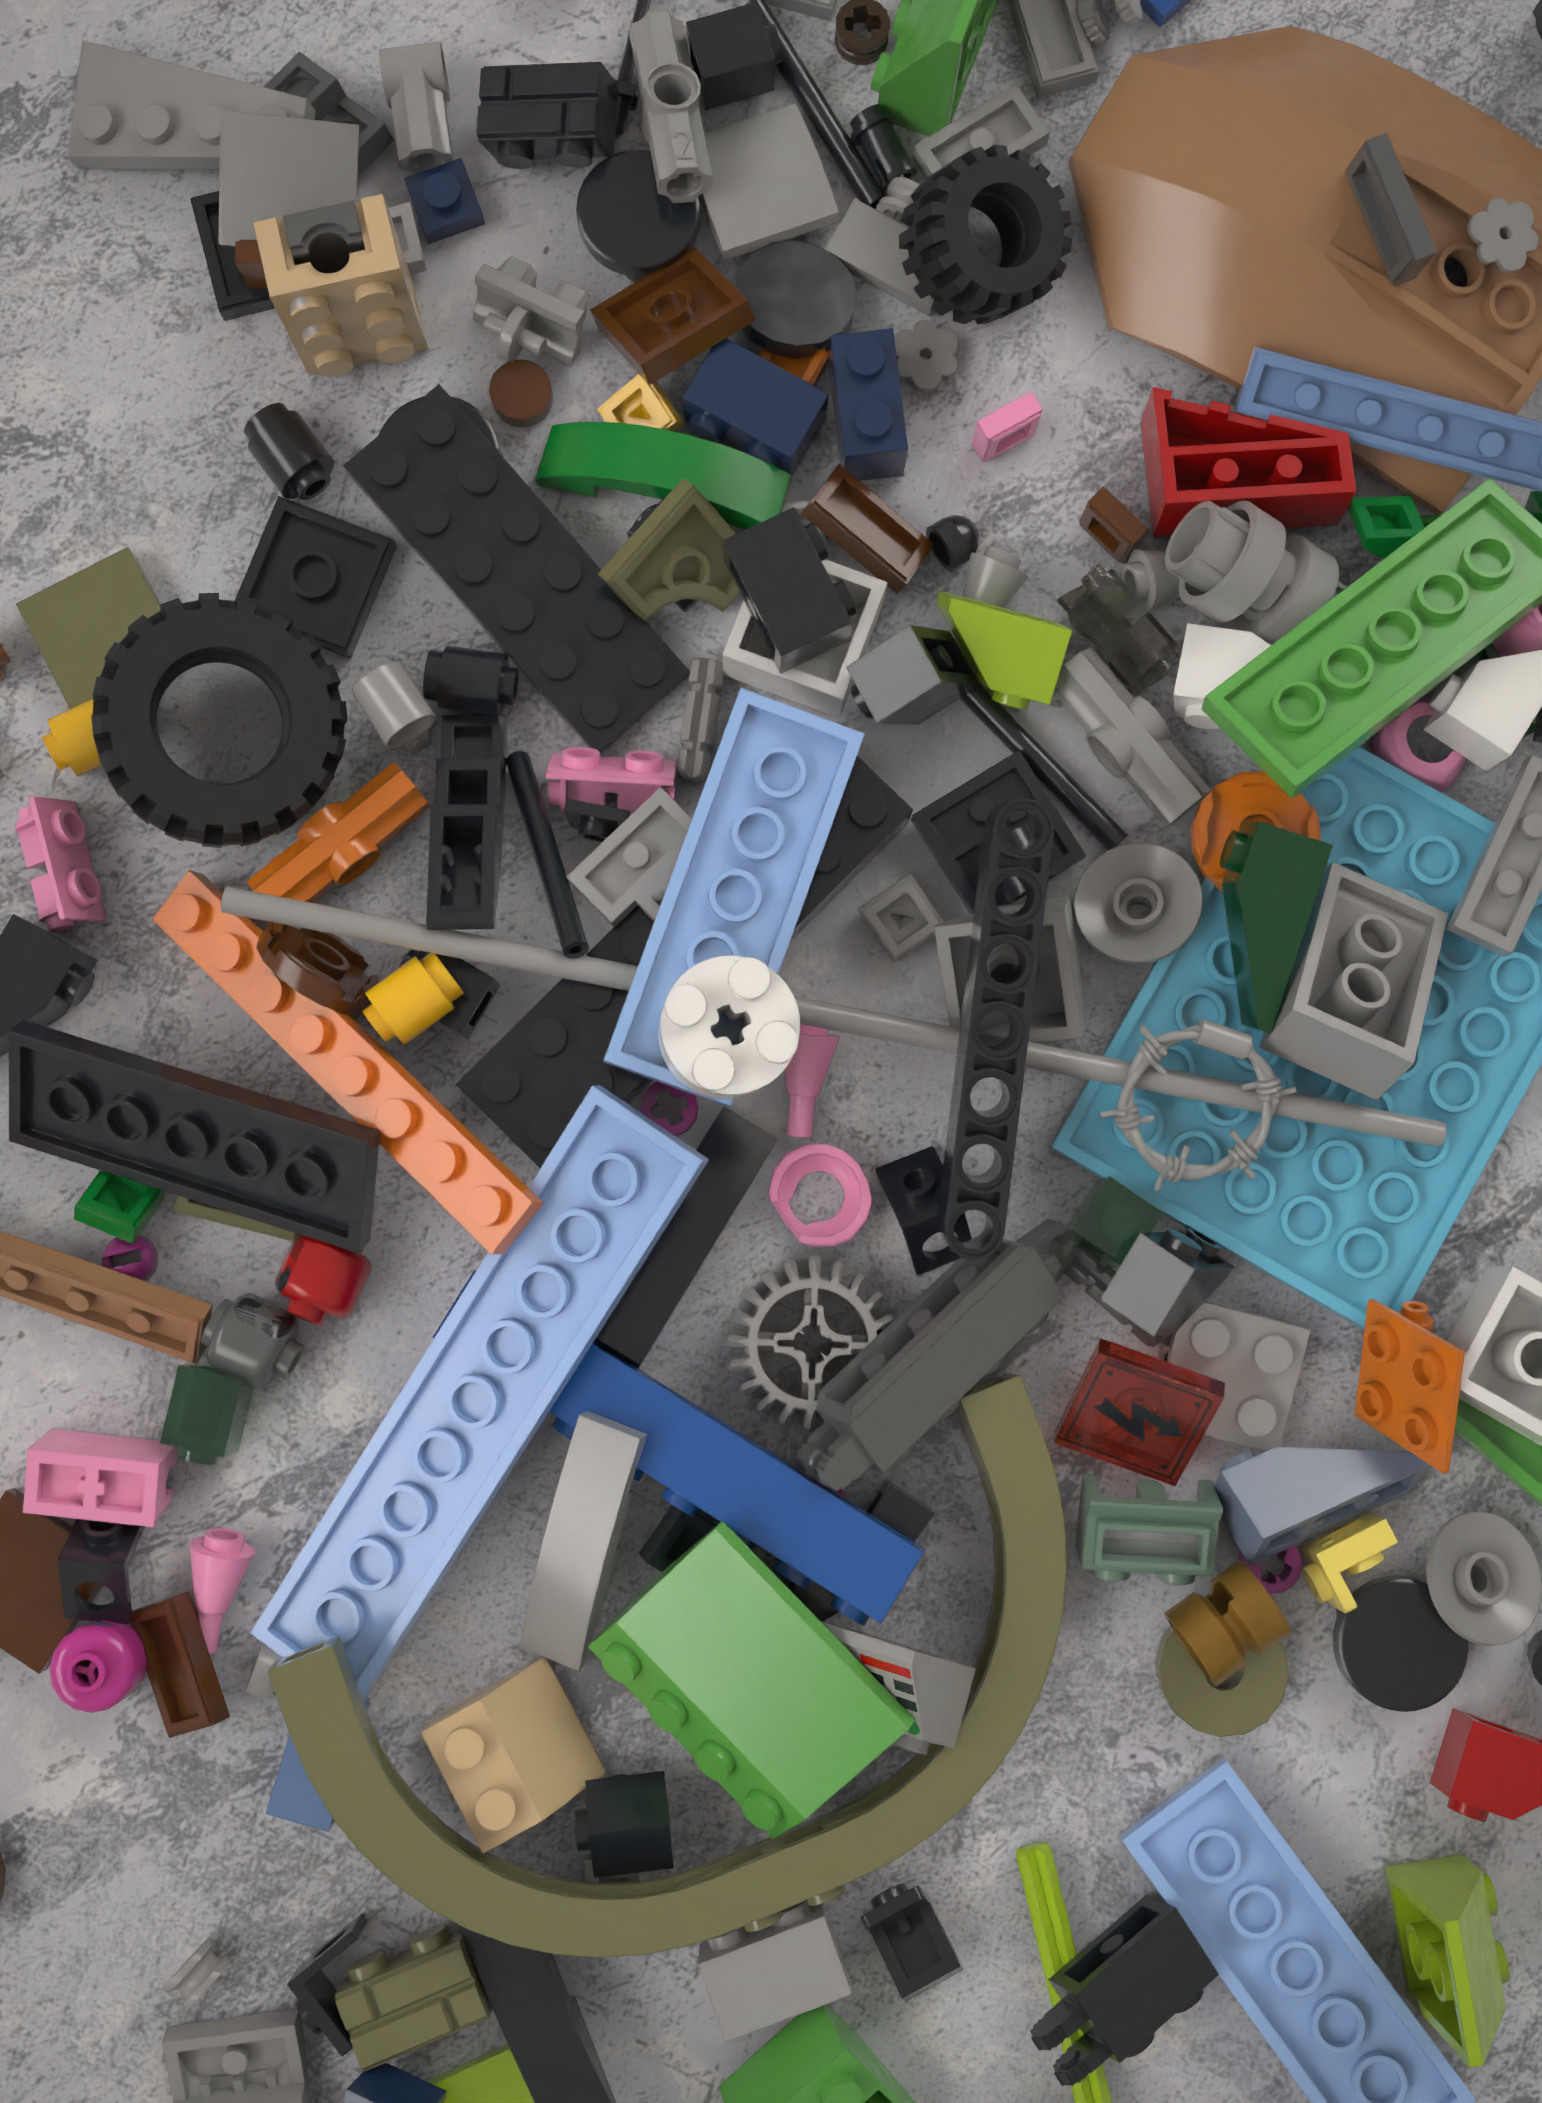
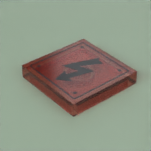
M1100 1338L1056 1427L1054 1443L1176 1486L1224 1399L1225 1382Z

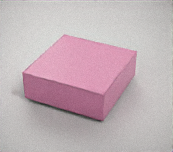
M1032 391L977 421L971 444L982 462L985 460L988 462L1035 435L1043 409Z

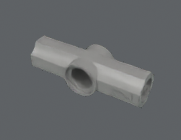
M669 10L648 11L641 20L631 23L630 42L643 108L641 130L644 138L649 142L658 194L667 196L672 203L694 202L699 195L710 191L712 187V172L699 109L701 83L697 74L692 70L683 21L671 16Z
M1091 646L1082 652L1080 651L1061 667L1054 694L1088 733L1086 740L1093 754L1113 776L1119 779L1124 777L1166 828L1181 818L1211 792L1207 784L1171 743L1169 727L1160 713L1143 697L1138 695L1133 697Z

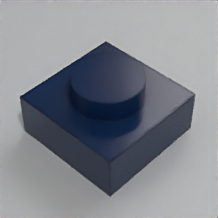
M462 158L404 178L428 244L485 224L483 213Z

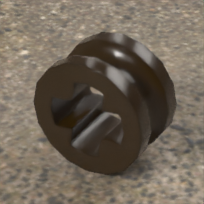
M850 0L840 8L836 16L835 46L844 60L854 65H868L876 62L881 53L886 51L890 30V18L887 10L875 0ZM865 23L867 31L871 32V39L866 41L859 40L858 33L853 31L854 24Z

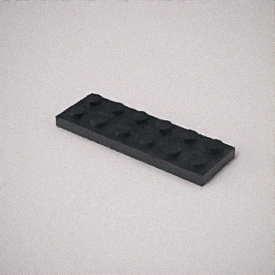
M440 384L343 465L345 472L503 652L508 654L510 660L588 748L596 749L601 754L689 677V669L648 622L636 615L598 575L601 571L599 566Z
M26 1020L21 1021L9 1030L10 1142L359 1253L370 1241L380 1130Z

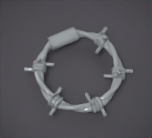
M1201 1019L1195 1026L1180 1031L1164 1033L1157 1037H1154L1145 1025H1141L1139 1030L1148 1040H1144L1143 1044L1138 1045L1140 1051L1135 1055L1128 1068L1125 1084L1118 1100V1107L1114 1110L1100 1112L1101 1119L1115 1116V1126L1122 1130L1128 1142L1139 1151L1145 1162L1159 1172V1177L1154 1187L1156 1191L1161 1190L1165 1178L1168 1181L1172 1180V1182L1177 1183L1180 1179H1203L1217 1173L1232 1171L1239 1167L1242 1168L1251 1180L1254 1179L1256 1175L1248 1165H1251L1252 1161L1257 1160L1256 1153L1261 1149L1268 1136L1270 1123L1279 1103V1098L1283 1095L1296 1093V1088L1282 1089L1281 1079L1274 1075L1270 1065L1252 1046L1253 1036L1205 1019ZM1182 1040H1193L1195 1044L1243 1060L1247 1057L1250 1059L1257 1076L1255 1082L1241 1084L1242 1091L1256 1088V1093H1258L1257 1099L1262 1102V1117L1245 1141L1234 1129L1231 1130L1229 1134L1237 1144H1234L1233 1148L1228 1149V1156L1211 1165L1185 1163L1191 1148L1184 1145L1180 1158L1171 1154L1161 1155L1145 1144L1138 1127L1142 1123L1155 1121L1154 1115L1140 1117L1139 1107L1134 1104L1135 1084L1150 1064L1155 1067L1161 1076L1165 1075L1167 1071L1158 1061L1167 1056V1049Z

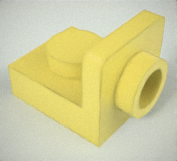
M1366 1512L1300 1546L1309 1565L1302 1568V1573L1319 1603L1322 1604L1329 1601L1331 1606L1345 1614L1357 1608L1356 1602L1340 1572L1347 1569L1349 1574L1361 1573L1384 1560L1382 1551L1398 1543L1386 1518Z

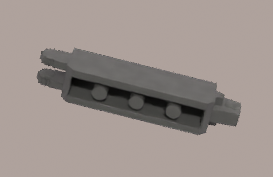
M1047 1219L1016 1242L1003 1239L999 1248L992 1255L984 1259L969 1260L960 1257L819 1391L816 1410L825 1422L807 1438L808 1442L806 1444L802 1443L801 1449H797L799 1453L795 1458H797L799 1466L798 1471L804 1475H809L810 1478L825 1486L828 1485L829 1488L838 1492L839 1489L845 1490L846 1486H851V1481H856L870 1467L884 1474L891 1466L906 1459L912 1452L914 1444L937 1421L952 1414L958 1407L960 1399L982 1377L997 1370L1003 1363L1005 1355L1027 1333L1033 1332L1042 1326L1047 1320L1049 1312L1065 1297L1057 1281L1080 1253L1076 1241L1071 1237L1066 1226L1062 1222Z

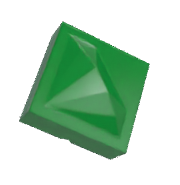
M99 1171L74 1207V1220L134 1244L164 1200L165 1191Z

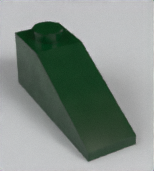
M1260 821L1242 822L1239 831L1233 830L1229 834L1222 850L1220 866L1226 869L1222 881L1241 1024L1271 1033L1333 845Z

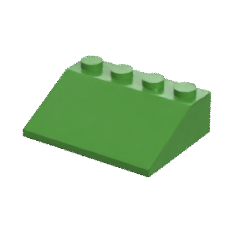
M998 0L901 1L892 28V36L898 38L892 55L885 52L881 53L871 82V90L879 93L878 104H881L885 111L894 113L896 117L895 125L930 137L952 123Z
M723 1521L637 1592L587 1646L601 1660L602 1666L608 1675L614 1680L623 1683L648 1709L651 1719L660 1728L670 1732L694 1757L698 1768L706 1776L716 1780L742 1807L746 1818L756 1827L763 1829L772 1839L807 1819L908 1731L916 1720Z

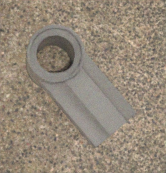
M441 42L379 49L383 87L388 107L392 108L396 150L402 171H410L417 174L453 161L445 101H450V92Z
M393 661L381 665L366 674L355 684L352 694L386 747L392 751L400 749L415 755L432 744L431 733L437 724L436 716L401 662Z

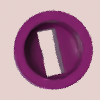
M141 1235L138 1236L134 1244L115 1237L106 1245L102 1253L103 1267L143 1281H147L152 1277L158 1265V1253L154 1244ZM138 1250L141 1251L142 1262L115 1268L114 1256L125 1255Z

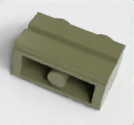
M445 1924L434 1926L419 1933L409 1941L411 1950L387 1959L383 1950L376 1951L358 1959L347 1967L349 1976L343 1979L337 1989L335 2003L345 2029L349 2031L350 2042L361 2070H364V2072L490 2018L493 2008L460 1929L449 1933Z

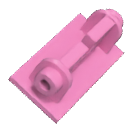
M588 747L566 748L562 751V754H552L546 771V779L560 780L549 781L548 806H560V813H564L566 799L606 806V792L618 793L617 808L628 810L632 815L660 787L675 801V788L663 787V785L674 786L677 760H663L662 754L647 750L628 752L624 758L600 756L598 750Z
M36 796L29 798L31 806L18 810L20 820L14 825L19 835L27 868L36 869L44 865L47 867L48 873L30 880L39 913V922L47 923L49 933H58L74 928L73 921H107L101 900V886L94 873L85 838V824L79 815L76 801Z

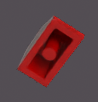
M1453 1708L1429 1783L1449 1797L1447 1807L1459 1814L1481 1822L1487 1821L1489 1812L1514 1820L1542 1806V1739Z

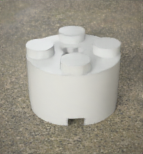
M719 956L696 964L675 982L666 997L661 1012L658 1032L659 1046L668 1069L679 1082L688 1088L711 1098L722 1100L741 1099L761 1091L788 1066L798 1047L800 1015L796 1000L788 985L765 963L751 957ZM726 1013L731 1021L740 1019L743 1022L745 1028L738 1035L739 1044L732 1045L727 1036L717 1039L713 1036L711 1031L719 1022V1014Z

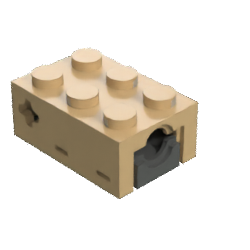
M383 194L361 198V202L358 203L352 200L284 215L281 220H277L275 217L253 222L270 299L309 376L314 374L326 377L340 376L350 372L354 365L377 360L383 363H398L411 358L417 351L428 349L413 280Z

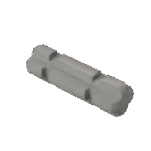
M695 658L691 662L688 682L692 691H687L680 738L684 749H679L676 766L677 776L687 781L705 782L711 769L712 754L709 753V749H714L720 707V696L717 695V692L722 691L724 678L723 663L718 660Z

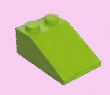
M1462 1854L1385 1866L1407 1998L1469 2068L1484 2066L1506 2010L1502 1983H1507L1510 1980L1509 1965L1505 1951L1498 1940L1494 1941L1490 1916L1496 1915L1498 1912L1497 1897L1493 1883L1487 1873H1483L1482 1870Z

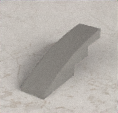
M585 1411L578 1416L542 1540L528 1601L521 1648L577 1671L583 1668L589 1651L587 1646L592 1641L622 1550L618 1542L635 1491L630 1490L648 1434L589 1411Z

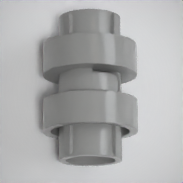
M1204 501L1196 505L1184 516L1174 530L1165 552L1166 570L1180 578L1179 595L1184 603L1217 623L1231 620L1232 629L1252 632L1270 645L1274 644L1347 588V586L1338 581L1339 566L1337 560L1332 555L1303 536L1294 535L1286 538L1284 525L1249 501H1239L1227 508H1220L1211 501Z

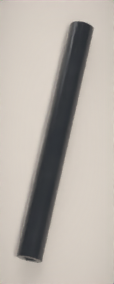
M749 0L746 4L758 3L764 25L774 24L777 29L782 47L783 62L776 64L781 75L859 201L876 210L880 199L886 197L883 190L852 143L766 1Z
M981 684L960 698L1012 753L1020 750L1036 777L1107 850L1117 847L1128 836L1000 703L991 699L992 695Z
M516 751L506 758V766L560 945L565 957L570 959L580 958L589 950L581 919L530 756L524 751Z

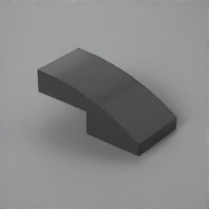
M298 52L264 86L265 88L307 98L316 111L315 120L359 125L357 177L394 141L384 122L346 96L337 78L301 52Z

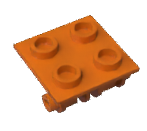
M1373 1298L1368 1299L1354 1416L1443 1474L1449 1473L1465 1351L1430 1332L1434 1326V1319L1428 1315L1429 1307L1426 1304L1418 1301H1406L1402 1303L1401 1311L1396 1312Z

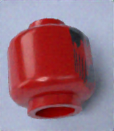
M300 1234L296 1235L275 1278V1287L278 1292L291 1300L286 1312L321 1327L327 1316L339 1319L351 1316L372 1270L370 1261L362 1254L364 1248L359 1253L310 1237Z

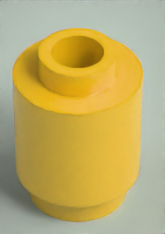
M93 699L49 718L48 724L52 732L42 736L44 744L57 768L61 771L71 767L77 777L102 766L92 730Z
M429 953L421 960L414 956L365 992L372 1004L362 1012L385 1042L397 1036L406 1045L455 1009L452 1002L463 995L464 992L436 954Z

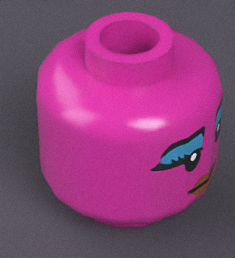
M106 1620L90 1621L63 1637L54 1650L49 1668L51 1684L60 1700L71 1708L89 1713L104 1711L135 1692L144 1679L147 1661L144 1645L131 1626Z

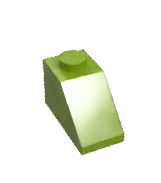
M939 590L936 604L977 680L989 689L994 690L991 699L998 703L1024 710L1028 709L1030 700L1050 705L1072 630L1056 621Z

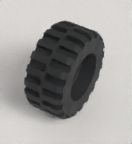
M199 593L198 600L182 603L180 598H176L160 604V611L149 618L145 615L140 616L128 626V634L120 643H113L104 658L105 666L100 677H96L92 695V730L100 763L105 770L108 781L117 795L122 797L131 807L135 815L146 824L150 823L164 831L165 835L182 842L183 840L202 844V847L222 848V846L240 845L242 847L259 843L262 839L282 833L292 827L319 801L334 779L338 764L343 757L346 744L344 727L348 721L346 701H341L338 689L341 681L334 665H327L320 654L322 646L310 632L304 636L292 625L294 618L278 608L273 614L257 607V599L239 595L238 601L219 599V593ZM208 663H227L242 667L259 677L275 696L282 717L280 744L270 762L253 776L232 783L203 781L183 771L166 753L157 729L159 704L169 685L179 675L193 667Z

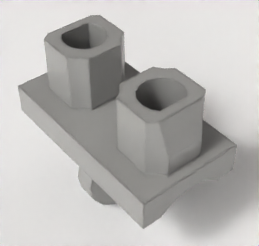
M510 256L498 269L483 264L475 275L478 294L473 310V319L484 324V330L500 337L497 348L498 356L513 362L524 348L539 356L545 353L572 366L580 353L583 322L587 312V292L566 282L559 284L551 296L536 288L537 273L533 270L532 266L513 256Z

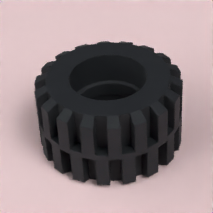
M993 145L985 151L982 146L972 149L929 176L928 180L919 185L910 196L914 202L904 208L901 222L909 226V229L899 234V249H906L909 253V258L903 261L902 265L906 276L914 273L918 279L919 284L913 289L920 299L930 295L934 299L931 309L939 315L943 316L953 310L954 322L967 324L975 320L977 325L990 323L1045 296L1053 288L1051 282L1062 276L1067 265L1060 258L1070 253L1072 238L1064 235V229L1072 225L1070 210H1061L1059 200L1064 198L1065 195L1060 185L1058 184L1053 188L1050 186L1046 179L1051 172L1042 163L1034 168L1029 165L1030 154L1018 149L1008 156L1007 146ZM970 207L984 213L997 228L1002 243L1000 266L985 260L974 247L968 230Z

